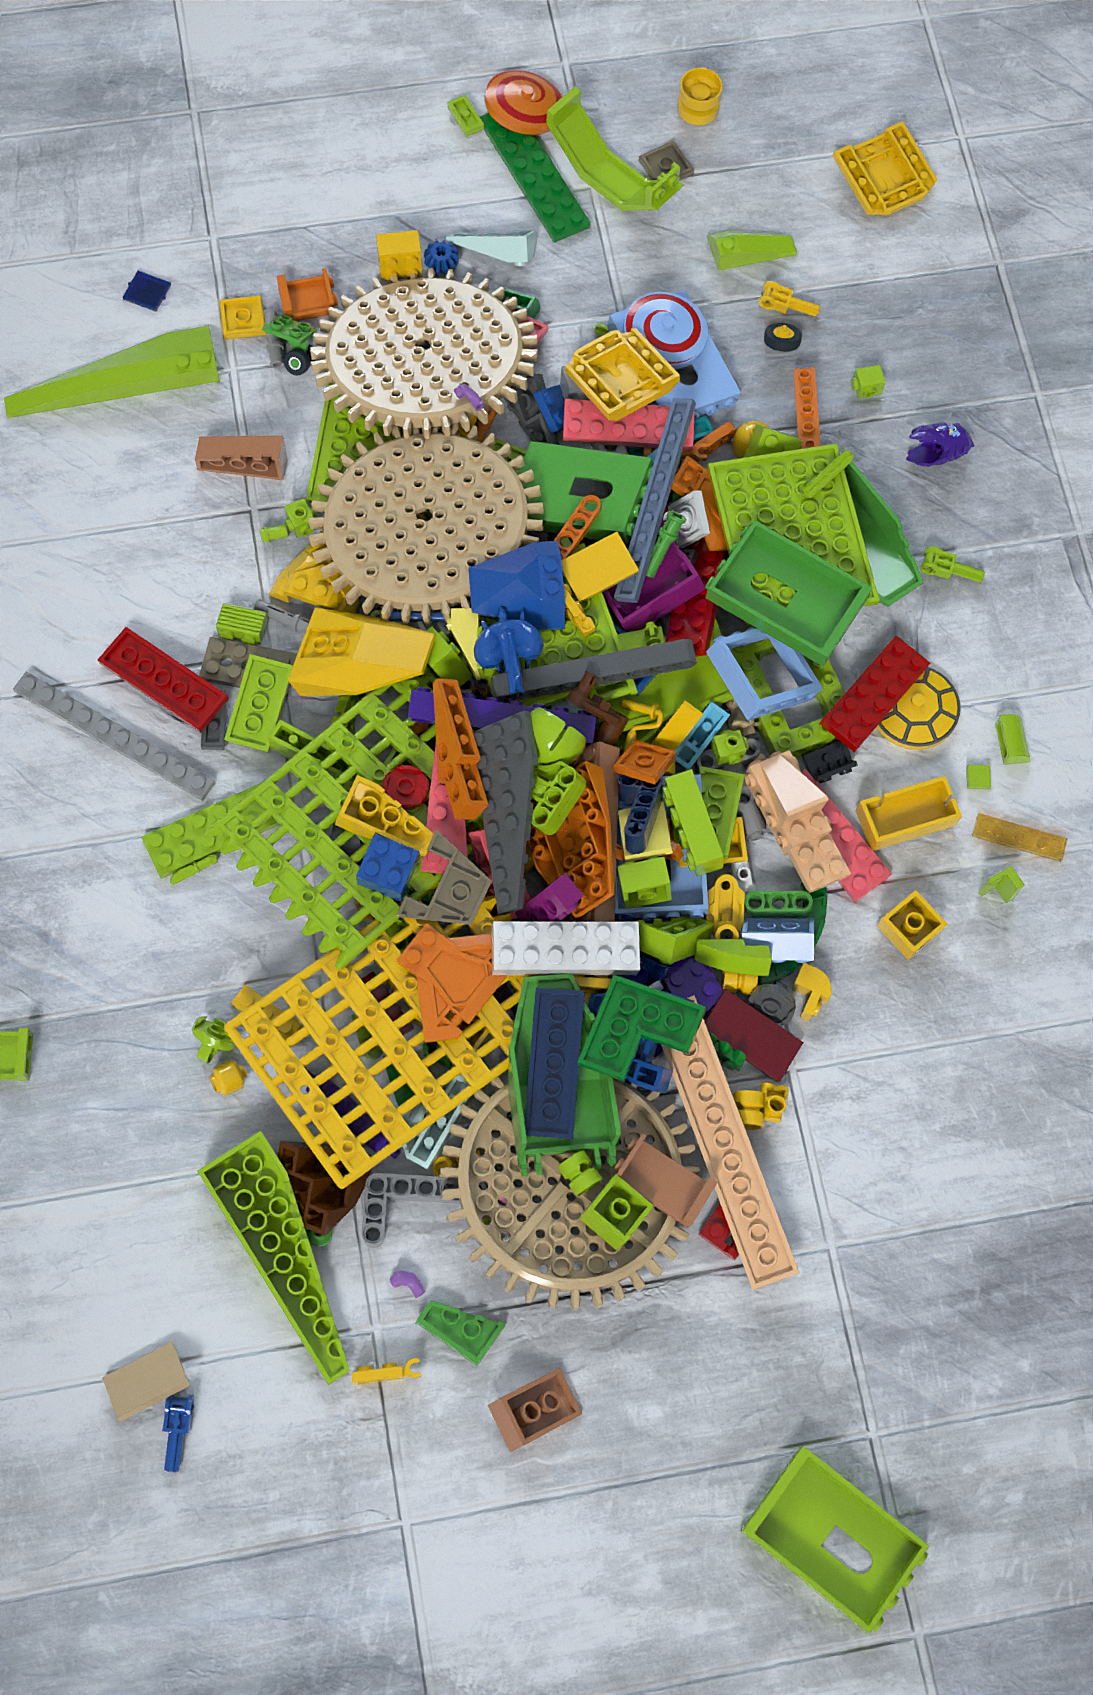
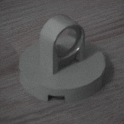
M775 980L773 984L757 986L752 990L748 1000V1005L773 1022L782 1023L781 1026L791 1021L796 1009L795 999L786 990L787 985L778 980Z

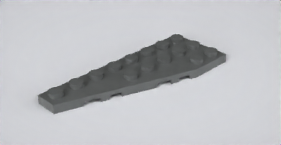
M525 710L473 731L481 758L477 763V768L488 801V806L482 812L497 910L500 915H506L523 909L526 879H523L524 863L528 862V854L525 853L526 843L530 841L533 812L531 792L532 788H535L536 779L533 778L534 766H537L538 762L531 713Z

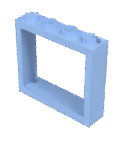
M751 627L742 633L740 631L734 632L728 637L719 636L713 640L714 644L707 650V655L747 721L810 701L823 689L802 654L756 627ZM769 638L797 683L798 688L759 699L730 649Z

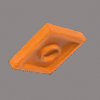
M634 740L613 765V772L656 784L676 759V752Z

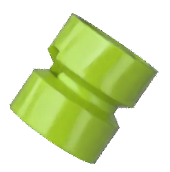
M584 1150L572 1155L557 1167L564 1179L570 1180L569 1186L576 1197L584 1194L603 1180L596 1168L590 1167L591 1160Z

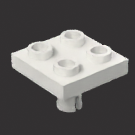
M694 490L667 506L668 511H676L687 519L685 524L681 525L677 533L678 538L675 540L680 549L710 534L701 491ZM666 512V513L664 514V516H663V521L667 520V518H668L667 513H668V512Z

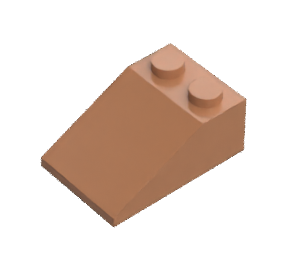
M560 1368L488 1404L490 1412L510 1452L582 1415Z

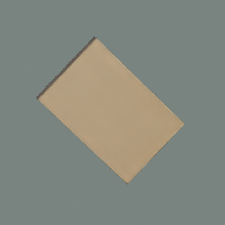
M173 1342L102 1377L116 1417L120 1422L190 1386Z

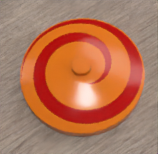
M509 70L495 75L488 82L484 102L489 114L500 125L517 133L537 135L551 131L547 125V110L559 101L562 95L555 85L538 74L523 70Z

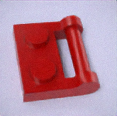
M720 1204L698 1235L732 1260H736L739 1253L735 1241L730 1246L724 1243L731 1231Z

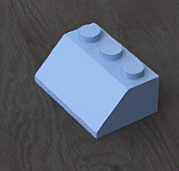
M744 917L742 939H744L745 946H769L772 962L782 963L785 960L807 963L809 960H814V918Z

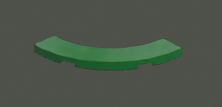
M801 883V891L807 892L804 884ZM826 887L809 893L813 899V910L807 917L814 918V948L825 925L827 909ZM803 901V908L808 906V902ZM785 960L782 963L771 961L769 976H758L759 985L773 984L775 980H782L793 973L803 963H798L795 960Z

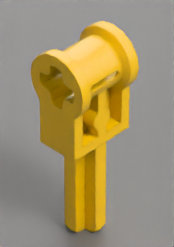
M767 281L764 283L763 295L758 300V304L762 308L784 314L790 308L817 317L820 310L819 305L793 297L794 290L780 286L776 282Z

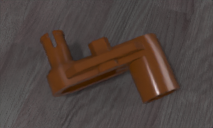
M586 670L577 689H571L566 700L603 719L593 740L615 747L629 718L611 709L612 704L604 701V698L594 694L592 699L590 698L589 694L599 677Z

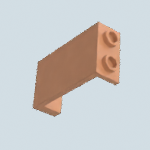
M642 1133L639 1139L634 1137L626 1149L630 1154L626 1160L621 1157L614 1171L652 1205L689 1228L718 1182L711 1177L706 1181L655 1149L644 1141L646 1138L645 1134Z

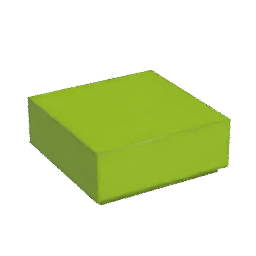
M967 765V789L991 788L990 765Z

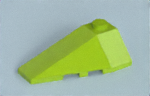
M723 231L707 235L718 271L797 255L794 241L790 235Z

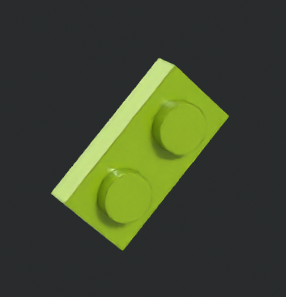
M466 95L447 102V108L466 137L484 130V123Z

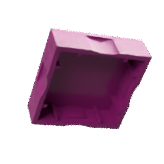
M661 521L660 527H663V526H664V522ZM658 531V535H657V538H656V542H657V540H658V538H659V536H660V535H659V531ZM629 541L628 545L625 544L627 550H628V548H629L630 541ZM674 541L669 546L655 577L645 576L638 603L617 601L614 595L618 584L602 591V594L625 631L633 632L644 629L648 622H655L706 588L689 559L680 550L676 541Z

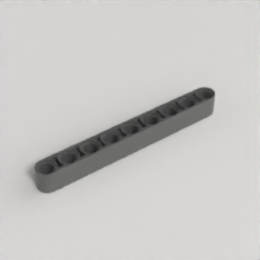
M682 639L523 669L521 674L524 693L516 690V694H510L507 673L493 676L491 678L493 698L500 699L501 703H507L510 700L518 701L570 691L571 689L574 690V688L577 689L586 670L599 677L594 685L597 686L688 669L695 666L697 661L693 641Z

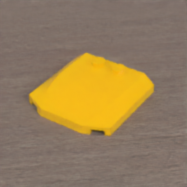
M903 121L886 128L884 133L858 145L852 146L850 144L838 149L832 155L867 215H891L922 201L938 180Z
M632 328L631 332L626 333L614 330L577 349L573 354L571 362L565 365V373L608 420L614 421L624 418L671 392L680 381L679 373L636 328Z

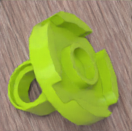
M201 1016L196 1019L192 1027V1033L202 1042L197 1058L208 1064L218 1050H234L236 1045L224 1030L226 1022L217 1018L213 1022L207 1021V1016Z

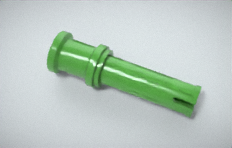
M668 511V518L664 526L659 529L660 536L653 548L646 572L648 577H655L669 546L677 540V533L681 525L685 524L687 520L676 511Z

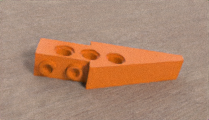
M436 679L433 683L438 781L446 786L454 818L476 820L488 806L477 768V763L481 758L458 681Z

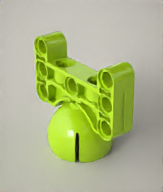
M535 708L530 713L538 762L537 766H534L533 778L536 779L535 788H532L531 800L537 803V806L532 812L531 823L545 835H552L558 831L585 790V778L569 765L582 754L586 745V738L571 726L567 727L566 730L563 729L565 722L542 708Z

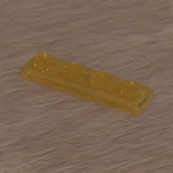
M978 813L972 837L1059 862L1063 860L1068 839Z

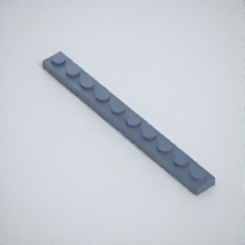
M673 398L628 548L631 557L639 569V573L618 583L614 595L617 601L638 603L696 403L693 399Z

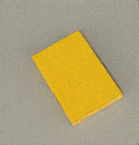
M618 532L561 560L563 576L579 603L639 573L638 567Z

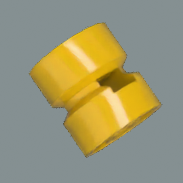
M722 971L721 987L723 990L726 989L732 994H736L740 990L741 994L751 995L752 990L757 987V975Z
M752 1090L733 1092V1098L745 1130L763 1129L764 1114L760 1110L764 1108V1093Z

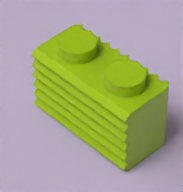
M223 603L216 623L217 632L222 638L227 640L236 638L241 639L246 644H261L268 623L267 613Z

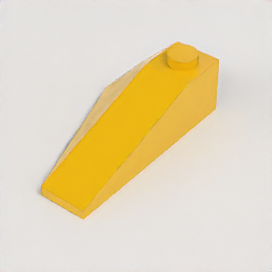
M359 775L356 776L335 822V825L356 835L373 839L374 834H378L418 850L420 855L424 857L428 852L427 848L434 835L416 817L407 813L398 801H394L388 796L380 785Z

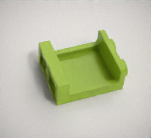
M18 1028V1031H0V1080L29 1081L33 1033L29 1028Z

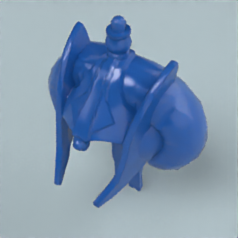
M500 606L499 611H497L498 623L488 627L484 621H481L484 630L475 641L474 658L483 668L493 669L496 667L500 674L506 672L510 694H516V690L524 693L518 655L525 658V669H528L530 660L537 658L541 654L544 641L538 629L525 621L524 612H521L520 620H508L506 610ZM502 659H503V661H504L505 671H504V669L502 668V665H501Z

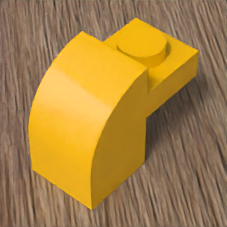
M803 963L792 987V990L809 997L800 1018L809 1021L812 1015L817 1016L822 1003L827 1004L832 992L831 983L826 974L807 963Z

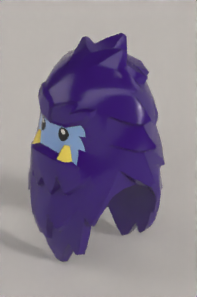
M942 422L932 425H921L912 430L909 438L923 443L908 451L906 460L927 467L942 465L948 461L956 460L964 456V454L967 455L971 447H974V443L968 431L959 423L948 425Z

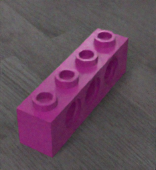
M564 873L526 903L523 909L516 911L515 914L521 922H558L579 906L577 901L584 895L567 874Z

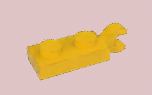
M412 1358L404 1367H397V1363L382 1364V1369L372 1370V1366L357 1367V1372H351L352 1383L357 1385L404 1378H420L421 1372L413 1373L411 1371V1366L420 1363V1359Z

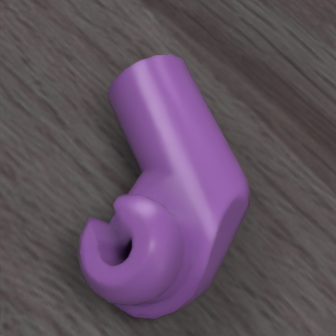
M459 384V387L454 389L458 399L466 396L476 411L484 407V403L477 392L466 384Z
M398 1270L390 1277V1284L393 1287L408 1286L415 1298L420 1297L426 1292L417 1276L412 1272Z

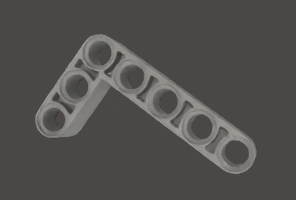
M373 1173L370 1175L365 1185L362 1238L365 1245L370 1248H378L383 1244L386 1231L388 1200L460 1204L458 1198L452 1200L441 1199V1193L446 1186L454 1185L457 1187V1178ZM375 1181H382L384 1187L381 1191L375 1192L371 1189V1184ZM400 1182H405L409 1186L408 1190L404 1193H398L395 1190L396 1185ZM484 1182L479 1184L481 1190H486ZM426 1183L433 1187V1191L427 1195L419 1191L420 1187ZM379 1205L382 1207L381 1214L371 1216L369 1214L370 1207ZM370 1230H378L380 1232L378 1240L369 1241L366 1237L367 1233Z

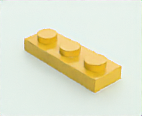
M244 985L231 1002V1005L240 1012H243L263 997L247 985ZM272 1003L263 1009L270 1021L284 1012ZM291 1018L279 1026L277 1031L285 1040L303 1026L300 1022Z

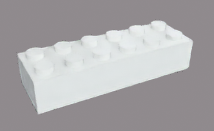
M493 922L491 927L492 975H558L569 973L573 975H636L640 970L639 922Z

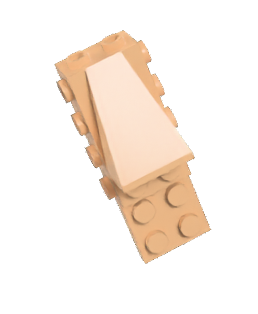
M790 750L783 753L777 751L763 761L757 759L751 762L744 776L745 783L764 815L767 825L774 834L778 846L785 856L789 855L807 892H814L849 877L851 872L830 835L832 831L831 822L827 816H824L821 810L829 799L826 794L801 773L797 758L792 756Z

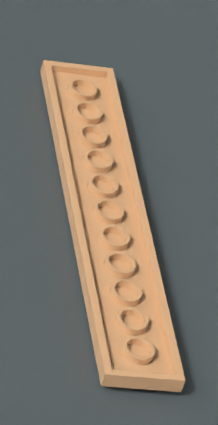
M691 996V997H688V998H687V999L694 1000V1001H695L694 1003L698 1004V1003H697V1000H696V998H695V996ZM702 1019L689 1054L662 1045L670 1069L673 1070L672 1075L710 1177L718 1182L715 1186L717 1196L752 1290L800 1272L705 1021Z

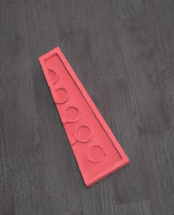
M435 746L426 827L433 834L436 830L439 831L467 857L465 819L454 818L446 786L438 781L437 747ZM428 851L425 857L422 856L421 872L444 874L449 860Z

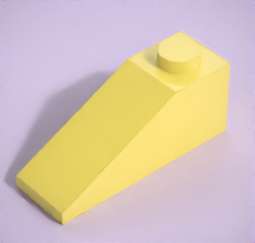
M471 608L451 609V617L447 618L448 631H452L453 638L475 679L481 680L479 670H477V662L474 658V645L477 640V627L481 626V616L472 613Z

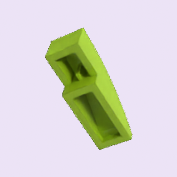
M697 939L694 960L707 966L733 973L769 976L772 956L769 946H745L744 939Z

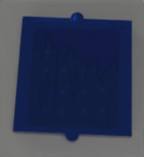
M137 270L132 281L128 282V288L122 298L125 301L156 312L161 302L166 299L165 295L171 286V282Z

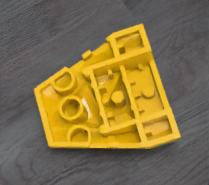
M310 543L277 576L269 593V597L290 604L292 598L324 609L354 614L359 607V597L351 605L346 601L345 595L352 589L349 584L337 593L333 591L331 583L341 576L339 572L326 579L323 578L320 568L332 563V560L328 559L316 563L313 552L327 548L326 544L311 546Z

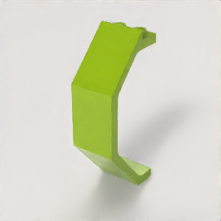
M576 86L547 110V125L580 179L621 211L658 210L684 186L679 181L680 166L675 162L671 164V170L667 174L662 172L661 176L657 177V180H648L611 152L582 107L581 90Z

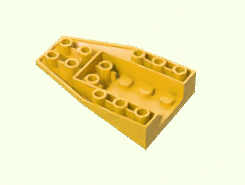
M315 607L287 681L300 696L359 695L424 674L436 636L433 633L394 621H385L379 617Z

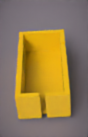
M946 776L885 793L882 798L878 795L862 800L855 810L867 842L873 851L957 826L962 818L955 798L950 799L953 793Z

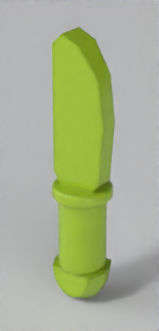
M210 854L196 863L194 862L181 868L172 875L170 883L175 885L196 874V872L199 873L201 870L216 864L218 857L215 854Z

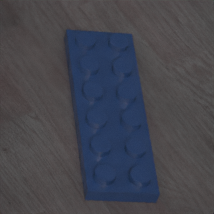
M536 987L524 1122L526 1136L571 1140L574 1138L579 1075L578 1060L581 1050L585 991Z

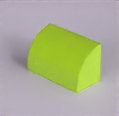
M1013 714L1000 715L995 723L1003 765L1030 762L1022 718Z

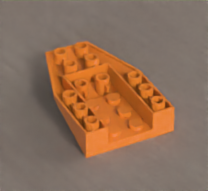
M588 761L575 768L585 778L586 787L558 831L552 835H545L531 823L530 841H527L535 867L549 885L566 873L584 895L577 901L579 906L571 912L575 918L583 916L614 895L611 823L602 767ZM531 800V803H533V810H534L535 807L537 806V803H535V802H533V801Z

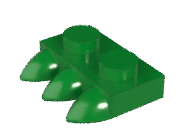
M709 1033L717 1056L722 1061V1065L730 1070L736 1069L740 1071L746 1060V1055L741 1050H732L729 1043L718 1041L714 1034Z

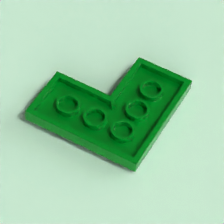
M613 975L579 1057L578 1065L624 1082L642 1038L689 1054L706 1007Z

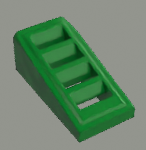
M504 288L505 298L501 300L502 303L507 296L509 297L507 300L515 296L517 298V309L515 310L518 311L525 308L527 316L533 319L536 317L541 308L538 297Z

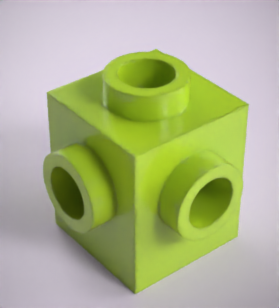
M304 498L284 506L287 518L284 520L289 532H294L296 538L307 536L314 530H317L311 529L308 522L309 518H318L316 512L313 511V508L309 509Z
M725 730L719 735L713 736L711 747L717 765L725 763L736 764L744 759L748 750V742L745 736L742 737L740 730Z

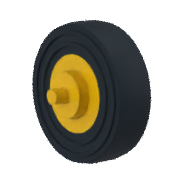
M788 323L770 324L764 332V343L776 351H794L799 348L802 341L801 330Z

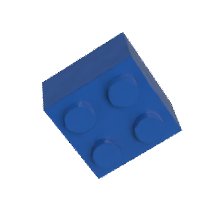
M374 834L356 874L357 884L402 901L420 860L419 851Z

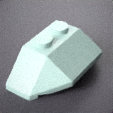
M458 1075L444 1085L442 1089L451 1099L469 1085L462 1076ZM471 1096L404 1144L403 1148L406 1158L428 1170L442 1153L444 1145L452 1135L449 1133L451 1124L458 1125L461 1120V1105L468 1106ZM419 1103L403 1116V1119L411 1128L428 1116L429 1113Z

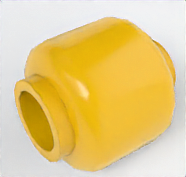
M229 1060L215 1066L209 1078L215 1092H220L226 1096L244 1087V1079L247 1078V1073L242 1064L237 1065L235 1061Z

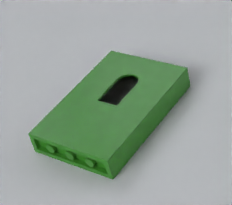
M530 441L524 456L525 466L519 469L517 475L532 469L534 481L522 486L526 489L539 485L541 497L529 499L527 504L543 502L544 514L528 515V519L543 520L544 532L559 534L584 498L582 496L569 495L576 477L609 482L613 486V491L608 497L600 499L601 512L584 538L602 540L618 532L623 543L628 545L633 535L653 467L652 459ZM588 502L585 505V509L587 511H594L597 509V504L595 502ZM576 520L572 526L575 529H582L585 526V522L583 520Z
M754 520L750 527L746 526L740 536L742 539L739 544L735 542L731 547L728 560L723 559L717 569L719 572L715 578L712 576L705 587L707 589L706 599L824 667L869 598L873 587ZM758 573L767 574L795 590L796 593L785 608L756 591L751 585L752 577Z

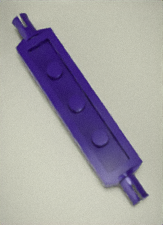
M304 1067V1068L307 1070V1072L310 1074V1076L312 1077V1079L315 1078L317 1075L320 1074V1073H318V1074L314 1075V1074L311 1073L306 1067ZM328 1079L319 1086L326 1098L341 1089L331 1079ZM307 1087L305 1091L309 1093L310 1088ZM348 1095L333 1107L342 1118L359 1106V1104ZM365 1112L347 1125V1127L356 1136H359L375 1123L368 1113ZM379 1132L365 1144L377 1153L388 1145L389 1142L382 1132ZM398 1149L395 1153H392L393 1159H396L401 1151Z

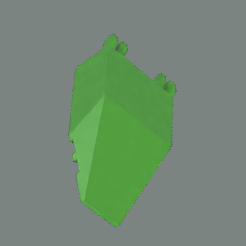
M852 461L844 468L880 599L879 603L889 607L921 586L924 582L915 558H912L909 542L904 537L901 521Z
M572 973L524 977L509 1046L508 1093L521 1176L528 1175L526 1157H534L535 1172L537 1175H542L541 1156L575 1153L581 1150L593 1151L594 1167L601 1169L599 1150L607 1149V1162L609 1167L613 1168L616 1166V1144L621 1135L613 1078L579 1066L573 1140L526 1136L524 1122L536 987L581 990ZM586 999L584 1000L580 1055L596 1019L593 1013L590 1012L585 1002Z

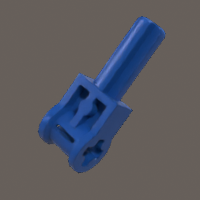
M171 1395L166 1398L162 1432H169L164 1470L167 1472H178L180 1469L184 1433L190 1434L194 1395H189V1397ZM175 1405H184V1408L175 1407Z

